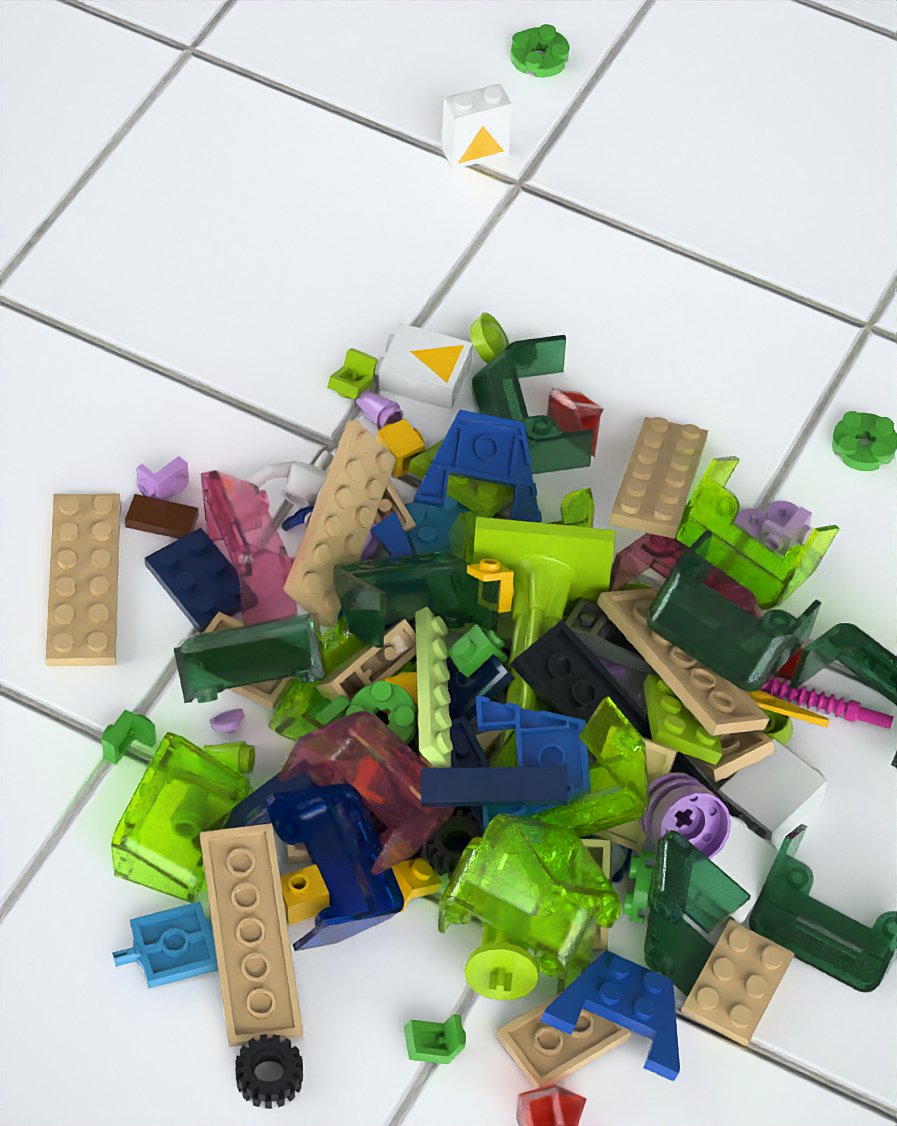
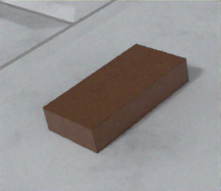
M134 494L125 517V527L180 539L193 532L199 517L198 507Z

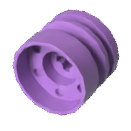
M668 773L658 777L645 788L639 799L637 818L640 828L665 854L683 865H698L712 859L722 850L729 838L731 819L728 808L715 794L692 776L685 773Z

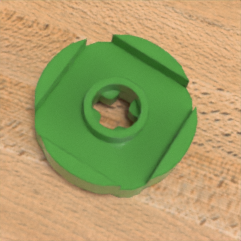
M543 24L540 27L529 28L513 35L510 58L514 67L526 74L527 70L535 72V77H550L560 73L565 68V63L569 59L570 46L567 39L562 34L556 32V28L553 25ZM537 50H542V51H545V54H541L540 52H536V51H537Z
M846 412L843 419L835 426L832 437V449L835 455L837 452L843 458V463L852 469L859 471L877 470L881 464H885L887 461L889 464L895 457L897 433L894 430V422L888 417H880L871 413ZM860 438L869 439L870 442L868 445H862Z
M377 681L362 688L354 696L350 707L346 710V720L354 740L365 749L373 750L376 753H391L404 748L413 739L417 730L418 707L415 700L402 687L386 681ZM389 709L391 712L388 715L390 723L386 726L382 723L376 726V713L379 710L384 712Z
M641 850L640 856H632L629 878L636 879L634 892L627 891L623 912L625 915H630V922L644 924L645 915L638 914L639 909L646 910L653 866L646 865V860H654L655 852Z

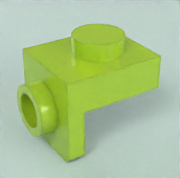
M350 348L346 353L344 366L330 376L327 388L336 391L341 397L357 399L363 391L372 387L378 359Z

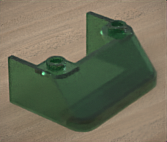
M565 334L514 341L472 378L471 392L477 413L524 422L532 462L530 464L532 475L590 467L593 429L560 433L558 424L553 418L545 415L528 416L518 379L562 373L564 371L566 349Z
M707 529L677 559L649 606L646 623L652 631L738 688L749 692L758 691L809 639L821 602L816 599L798 618L780 609L769 610L760 619L756 618L704 584L710 573V565L705 558L713 536V532Z
M444 552L341 563L335 565L333 571V582L349 632L355 635L356 639L366 641L376 648L384 647V628L386 624L398 623L402 619H406L407 622L415 621V612L425 607H428L435 617L440 616L448 628H463L465 623H475L488 631L492 629L497 632L500 580L482 581L467 573V565H472L471 563L453 554Z
M307 613L193 635L181 639L174 647L185 704L191 703L195 698H197L198 703L214 701L218 699L217 693L223 692L225 689L287 677L300 678V683L321 680V677H324L327 671L318 613Z
M851 623L836 624L804 647L789 685L794 690L834 660H838L897 706V656L856 625ZM897 751L891 763L895 768H897Z
M801 823L786 835L750 914V929L795 953L794 957L847 986L859 992H871L883 982L897 958V912L887 911L882 913L876 919L871 929L810 897L809 893L814 884L813 872L808 865L794 858L808 826Z
M669 830L657 841L648 896L644 960L651 970L657 973L660 972L663 976L672 979L673 985L688 997L715 946L683 919L684 914L709 935L750 900L751 895L683 835L674 830Z

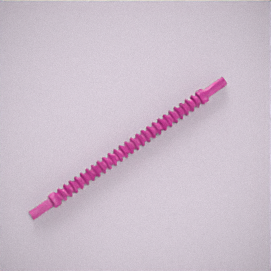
M727 663L726 666L722 665L733 678L758 690L768 692L772 696L777 695L779 699L787 698L789 703L795 700L798 706L805 703L807 704V709L814 706L817 712L821 709L826 710L827 715L830 712H834L836 718L843 715L846 721L854 723L856 720H860L886 729L891 728L894 716L861 707V703L858 701L849 700V702H845L844 697L837 700L834 694H831L830 697L825 696L824 691L817 694L815 688L807 691L805 685L802 688H797L796 683H793L792 686L787 684V680H783L780 683L777 677L770 680L768 679V674L760 677L758 671L751 674L748 668L745 671H741L740 666L731 668L730 663Z

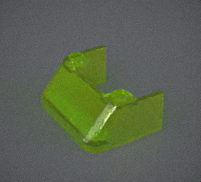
M736 456L713 458L685 507L676 538H671L672 544L678 552L757 608L762 610L777 608L816 571L840 528L836 525L814 528L805 544L791 547L782 559L733 524L739 513L740 505L736 495L725 488L740 459Z
M609 697L603 698L578 736L599 761L589 765L591 793L567 802V805H558L527 817L540 834L551 842L560 844L638 820L649 806L645 741ZM516 730L510 733L488 767H518Z
M474 837L464 849L439 901L438 931L444 934L451 923L455 925L469 924L473 917H476L534 949V958L538 963L539 971L548 977L558 978L557 994H559L580 975L592 957L598 906L591 897L488 840Z

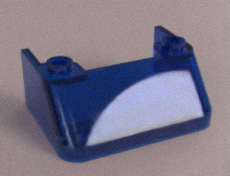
M339 783L273 793L241 820L243 826L272 822L278 837L283 842L292 846L305 844L312 864L317 865L329 891L330 907H326L317 913L314 921L315 927L292 945L295 951L339 943L391 919L403 909L404 896L363 799L353 786L347 783Z

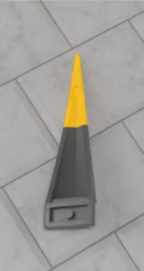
M583 598L580 599L565 624L588 649L592 650L591 652L595 657L659 676L638 650L627 641L625 635L608 619L597 603ZM735 679L760 708L828 728L829 719L827 717L774 697Z

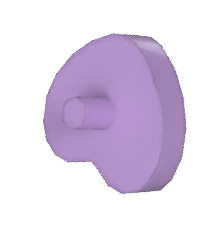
M773 501L768 504L766 515L769 520L784 527L799 508L791 502Z
M746 509L737 513L734 525L738 530L745 532L750 540L757 541L760 540L762 524L768 517L761 510Z
M239 708L217 714L209 721L214 731H227L228 734H232L235 732L234 729L239 727V722L245 716L243 710Z

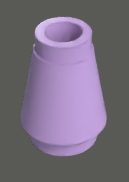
M369 390L363 391L357 398V406L361 408L379 430L387 424L396 423L403 419L404 413L397 402Z

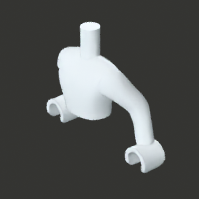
M323 451L313 465L290 461L266 466L250 480L241 479L237 481L234 486L236 496L241 498L242 494L246 492V501L252 504L257 498L255 490L273 478L282 477L287 478L285 486L281 490L285 499L302 509L309 510L313 505L315 508L328 474L325 470L333 461L334 456L328 451ZM313 511L305 516L304 522L306 528L308 526Z

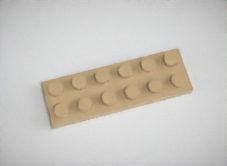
M645 417L615 499L609 524L675 539L707 442L709 430L700 429L693 424L681 425L668 422L661 417Z
M358 420L348 421L283 588L292 599L323 627L335 626L396 462V458Z
M120 493L53 494L46 666L116 665Z
M654 588L601 592L597 604L605 612L608 619L625 635L627 641L638 650L645 661L651 665L663 679L664 683L671 688L683 702V705L691 711L711 736L765 729L770 718Z
M272 823L200 832V844L229 1048L248 1045V1041L252 1038H255L256 1042L259 1043L260 1035L267 1034V1041L273 1040V1034L280 1035V1041L285 1040V1038H303Z

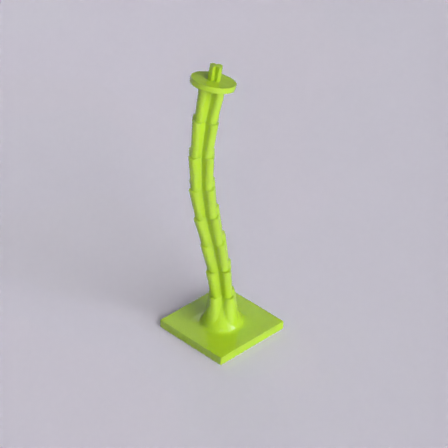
M476 517L473 564H480L482 559H496L501 562L502 566L514 571V595L512 597L511 611L512 618L516 623L507 668L515 678L508 684L505 704L509 702L527 710L551 712L547 705L513 669L510 663L560 622L562 617H569L581 598L597 603L601 592L609 591L615 530ZM472 576L471 599L481 602L482 580ZM515 729L504 730L498 767H518ZM541 812L519 821L522 827L521 836L496 844L491 848L486 881L489 882L481 920V927L484 929L481 945L468 955L464 969L466 982L475 992L486 998L501 1001L524 997L535 988L539 979L538 963L531 953L528 952V933L532 930V887L536 885L537 836L541 835Z

